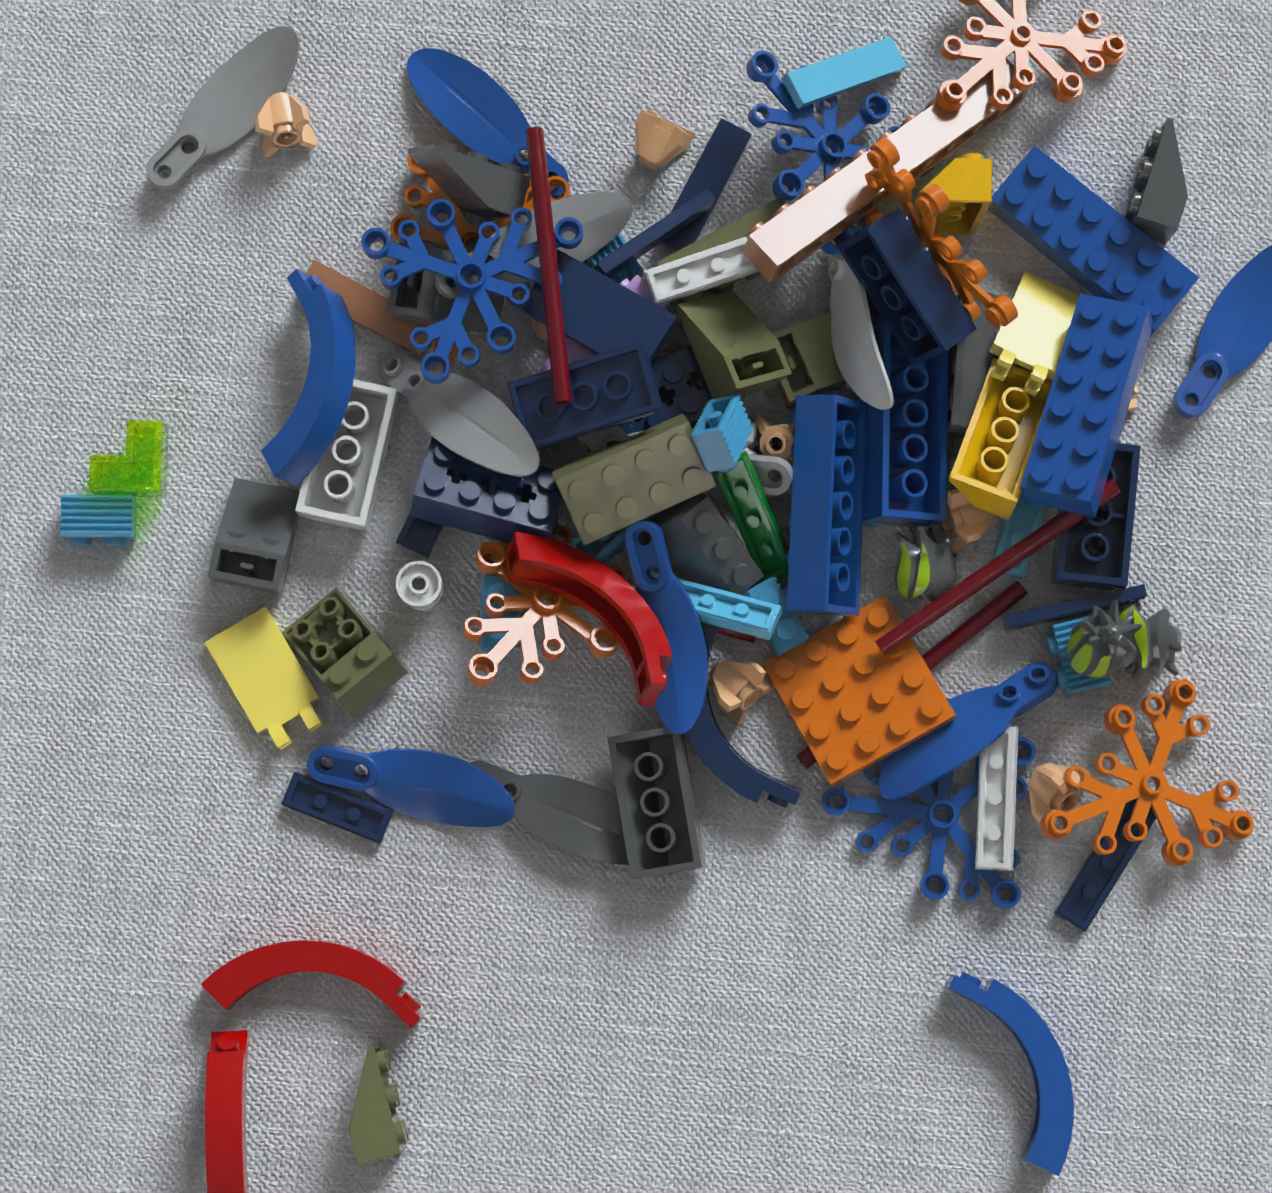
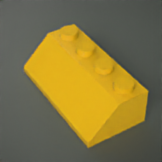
M967 153L961 155V158H955L922 189L924 190L931 184H936L943 189L949 199V208L936 217L935 229L940 234L975 235L992 202V159H983V155L977 153ZM915 201L914 208L920 220H922V213L918 209Z
M993 358L948 480L974 507L1009 520L1021 494L1020 485L1053 381L1045 378L1037 395H1031L1023 391L1031 372L1012 365L1004 381L998 380L990 376L998 360Z

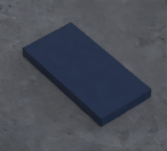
M557 249L558 271L562 275L560 291L565 337L596 355L642 340L645 342L651 363L678 322V317ZM535 283L530 290L529 303L520 308V310L546 325L542 286L539 283Z
M642 340L568 363L572 403L568 405L554 404L551 369L507 383L516 418L531 436L537 450L664 411L647 348Z

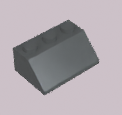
M704 493L664 509L651 519L663 531L671 569L677 578L741 595L764 577V574ZM643 531L642 537L647 543H650L651 535Z

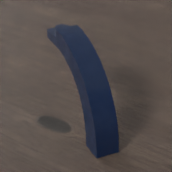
M700 622L705 638L709 665L711 649L720 627ZM707 679L705 701L701 714L694 727L686 733L700 758L726 785L755 803L758 802L762 791L769 793L767 799L785 808L788 803L796 805L802 792L801 789L756 768L744 759L726 739L713 713Z

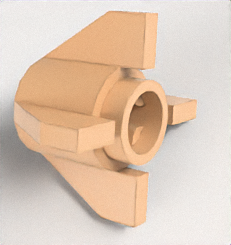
M285 92L273 94L264 102L254 119L256 132L264 134L262 147L265 157L270 158L280 149L279 146L288 147L298 142L299 145L311 149L317 146L315 133L308 124L310 121L308 109L293 95Z
M648 109L647 112L641 110L635 122L636 149L634 152L640 155L638 162L653 170H657L658 166L666 167L672 159L688 148L696 133L663 118L653 110Z
M762 415L758 416L754 422L762 434L759 441L762 454L764 456H775L793 461L791 447L795 435L794 421L790 425L778 424L773 426ZM775 437L782 440L783 446L781 449L776 447L778 441Z
M958 489L948 491L946 522H942V526L948 534L946 539L955 535L958 537L953 544L952 552L962 550L969 542L979 540L993 526L994 519L996 518V515L974 507Z
M734 658L726 661L722 659L712 667L709 684L713 688L717 702L724 708L727 717L736 725H740L748 712L747 709L759 699L760 695L763 696L772 692L774 686L772 682L764 677L766 671L757 663Z
M1047 763L1039 765L1032 771L1028 787L1032 815L1039 824L1044 814L1057 809L1069 812L1079 804L1081 794L1078 788H1069L1063 781V774L1070 767ZM1075 771L1071 773L1072 781L1079 783V774ZM1087 771L1088 776L1095 778L1090 772Z

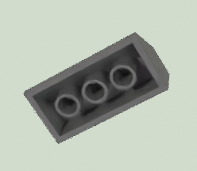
M957 292L955 295L960 301V303H962V300ZM987 292L993 299H995L998 296L990 292ZM973 295L974 301L981 310V316L973 321L977 329L948 349L947 437L964 438L993 358L998 359L999 357L989 352L996 338L997 327H994L988 321L985 315L987 308Z
M666 727L607 737L631 880L707 868L684 734H674Z

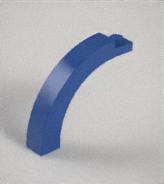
M298 269L294 270L287 279L305 311L309 325L311 351L308 373L304 388L292 414L278 434L261 450L273 475L294 486H297L312 471L334 439L351 396L356 363L353 324L342 296L327 288L316 275L312 274L309 276Z
M962 972L960 977L951 974L945 988L978 1004L996 1016L1011 1031L1023 1049L1034 1079L1036 1111L1031 1136L1022 1158L1059 1176L1066 1160L1072 1137L1074 1100L1067 1064L1057 1041L1039 1014L1009 987L994 978H989L985 988L982 989L980 988L982 981L968 973Z

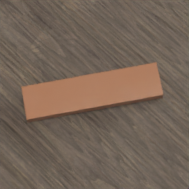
M313 260L306 274L309 276L312 274L316 275L327 288L342 296L348 308L351 321L421 358L424 351H417L412 347L410 334L415 328H426L430 324L393 318L387 312L389 299ZM420 334L415 337L414 341L417 344H424L427 342L428 337Z

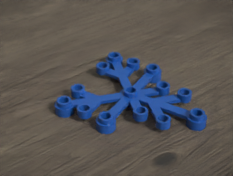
M758 51L747 62L748 77L754 82L764 83L787 110L774 109L766 104L758 103L748 113L749 122L757 128H762L767 123L804 129L810 137L793 135L790 131L781 130L772 138V148L781 155L787 154L790 150L814 153L796 170H784L774 179L772 185L773 193L779 200L792 201L804 190V181L820 166L823 165L825 179L833 169L838 167V164L844 158L852 159L860 150H870L869 147L847 144V142L866 125L879 124L890 113L888 100L881 94L872 93L860 103L859 114L837 132L836 110L839 107V101L836 96L824 100L829 103L830 108L824 105L823 100L815 103V109L822 117L821 127L814 119V104L797 109L787 88L775 75L778 70V63L770 52ZM756 111L763 115L764 120L757 116ZM893 126L887 131L894 133L900 127ZM780 138L786 141L787 146H784L780 142ZM933 166L927 172L922 174L920 177H924L925 175H927L930 171L934 169L935 166ZM865 217L856 222L857 227L852 225L832 239L835 245L830 241L821 249L827 254H840L836 246L850 238L851 235L862 230L866 224Z
M437 199L429 204L427 219L432 228L441 231L456 264L428 254L420 238L419 225L413 220H405L398 227L400 240L406 243L409 248L390 242L388 233L381 228H371L363 234L361 244L363 252L367 257L375 260L389 257L403 262L396 266H385L381 270V282L385 288L396 289L401 285L403 279L420 271L427 270L453 279L456 288L459 290L448 318L426 328H415L410 334L411 345L417 351L428 350L432 345V341L440 338L435 352L427 354L421 362L422 375L429 383L440 384L448 379L451 371L448 358L454 342L459 350V362L463 367L473 368L479 363V349L471 343L462 325L472 297L488 328L487 344L490 350L496 354L504 355L514 349L516 345L515 331L510 325L501 323L487 292L508 298L511 305L522 308L530 301L528 287L521 283L511 284L493 277L507 272L539 283L542 286L540 268L525 263L539 257L537 241L518 249L524 231H527L532 225V214L524 207L516 208L511 213V226L499 257L487 263L485 262L491 247L500 239L499 227L493 222L481 224L478 229L479 239L470 259L454 226L456 221L455 208L450 201L445 199ZM439 213L448 215V219L445 222H438L435 217ZM519 215H524L528 218V221L524 224H518L515 218ZM566 217L557 222L554 230L556 249L559 247L573 249L580 245L583 240V227L577 219ZM411 227L416 232L413 236L407 237L403 234L404 229ZM487 229H491L496 233L490 239L485 238L482 234ZM567 231H571L576 236L573 240L568 241L562 235ZM374 242H381L383 244L382 249L379 251H373L370 246ZM393 272L398 275V278L394 282H388L385 280V276ZM559 272V281H560V289H561V287H562V275H561V273ZM473 274L478 277V281L474 284H469L465 281V278ZM516 291H523L526 294L523 300H515L512 295ZM423 334L428 337V340L424 344H417L414 341L415 337ZM500 336H504L508 339V343L505 346H498L495 340ZM466 351H472L476 354L475 358L471 361L464 360L462 355ZM436 365L443 369L442 373L437 376L429 372L431 367Z
M1019 737L1018 746H1022L1026 751L1023 759H1017V766L1022 767L1033 761L1036 749L1029 739ZM980 754L976 756L974 780L951 797L954 771L938 779L936 795L929 786L916 792L924 805L912 804L906 797L896 801L849 796L848 792L841 787L829 788L822 795V808L827 814L832 816L842 815L847 810L888 815L869 831H863L857 835L856 846L862 852L873 851L877 847L878 841L907 818L923 819L905 835L896 836L891 842V850L897 856H907L912 852L915 844L932 832L928 873L923 875L919 884L920 891L926 898L931 900L941 899L949 891V880L943 874L948 833L966 856L963 881L958 886V894L962 899L971 901L979 896L980 885L978 884V875L980 874L990 886L991 900L996 906L1011 908L1020 900L1021 891L1014 881L1003 880L996 870L975 869L976 845L958 824L960 817L959 809L978 795ZM881 761L874 763L882 769L883 763ZM869 767L863 769L866 779L875 782L878 786L879 777L870 776L868 773ZM1017 777V781L1022 785V791L1016 795V799L1024 796L1027 792V784L1020 777ZM832 795H837L842 800L841 806L837 809L829 805V798ZM938 808H944L947 811L948 817L945 821H938L936 819L935 811ZM863 835H870L872 837L873 845L870 848L861 846L860 839ZM899 839H904L908 842V850L904 853L896 849L895 845ZM1015 849V860L1013 863V868H1015L1020 861L1019 853ZM930 879H936L940 883V889L935 893L930 892L927 888V883ZM966 883H971L975 886V894L971 897H967L963 893V886ZM1002 887L1008 888L1011 892V897L1007 901H1002L998 896V892Z

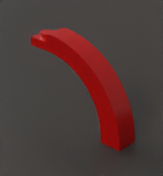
M514 532L505 552L509 582L532 585L558 593L579 604L598 618L615 636L629 660L639 705L653 707L660 692H664L666 688L667 676L665 670L673 656L665 632L645 600L620 575L585 552L550 538Z
M287 941L254 949L229 961L200 984L227 1010L231 1009L242 997L257 986L274 978L297 972H323L350 979L364 986L378 996L410 1028L414 1027L422 1018L417 1012L421 1005L409 993L406 992L403 996L398 993L407 980L394 969L363 951L325 941Z
M248 1030L211 1032L210 1052H207L205 1089L207 1193H249L246 1156Z

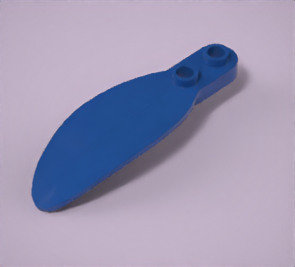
M424 48L411 54L407 61V71L411 84L425 106L440 124L474 152L484 154L489 157L488 160L498 164L505 162L520 167L519 173L530 176L529 161H522L519 158V153L523 150H528L526 130L531 127L523 112L510 95L483 70L450 52ZM546 151L548 174L560 176L568 183L569 178L565 168ZM560 187L555 188L552 191V197H560L563 195L564 190Z
M1272 245L1258 253L1229 281L1208 312L1199 333L1195 362L1173 396V406L1181 416L1189 419L1201 416L1208 409L1225 381L1236 376L1251 365L1272 341ZM1204 369H1208L1213 373L1212 379L1204 376ZM1185 397L1193 398L1195 406H1188L1185 402Z
M644 519L632 524L627 529L625 543L633 577L636 582L635 590L645 600L660 622L673 656L665 670L667 676L666 688L664 692H660L654 706L665 727L671 733L682 735L694 727L704 705L708 679L707 648L694 604L682 583L672 572L663 531L656 522ZM643 531L651 535L650 543H646L642 539ZM651 566L659 570L658 578L651 575Z
M1034 663L997 686L976 689L949 699L948 702L956 714V719L886 757L878 781L881 796L888 801L905 798L979 755L1005 733L1014 718L1026 713L1056 692L1057 675L1055 670L1048 664ZM1039 676L1043 677L1042 679H1034ZM1008 694H1014V695H1015V696H1013V697H1011V698L1005 697V696L1008 695Z
M322 745L311 753L307 761L308 772L314 780L352 790L364 791L373 800L385 807L411 817L456 826L494 827L507 823L514 815V802L500 782L473 764L451 755L411 748H395L362 753L331 745ZM321 758H330L333 766L329 768L323 766ZM364 765L368 770V774H358L356 766Z

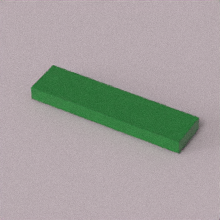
M747 451L741 452L736 468L724 473L714 471L749 554L764 574L761 581L764 582L771 577H776L777 579L787 578L789 566L787 565L786 555L788 547Z

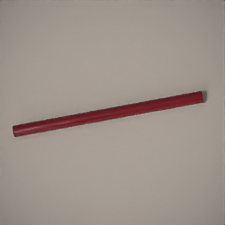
M531 127L526 130L554 404L568 405L572 403L544 131L541 127Z
M1111 478L1106 481L1098 508L1121 493ZM1062 511L880 637L875 643L884 656H886L1087 516Z
M1015 581L924 653L922 658L929 670L932 671L1024 598L1028 593L1022 584ZM808 746L796 755L806 769L816 763Z

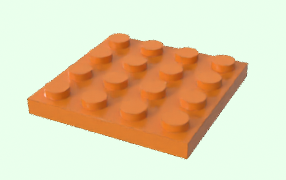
M886 595L859 609V616L848 615L808 637L806 642L783 655L778 656L777 654L761 663L831 787L956 719L955 712L911 638L886 656H884L875 643L880 637L902 623Z

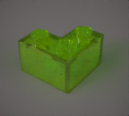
M127 420L126 455H90L89 491L94 495L166 497L169 435L167 425L163 421Z

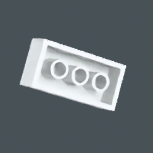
M354 379L348 406L334 439L321 460L302 480L295 509L299 517L361 531H369L400 398L396 388Z

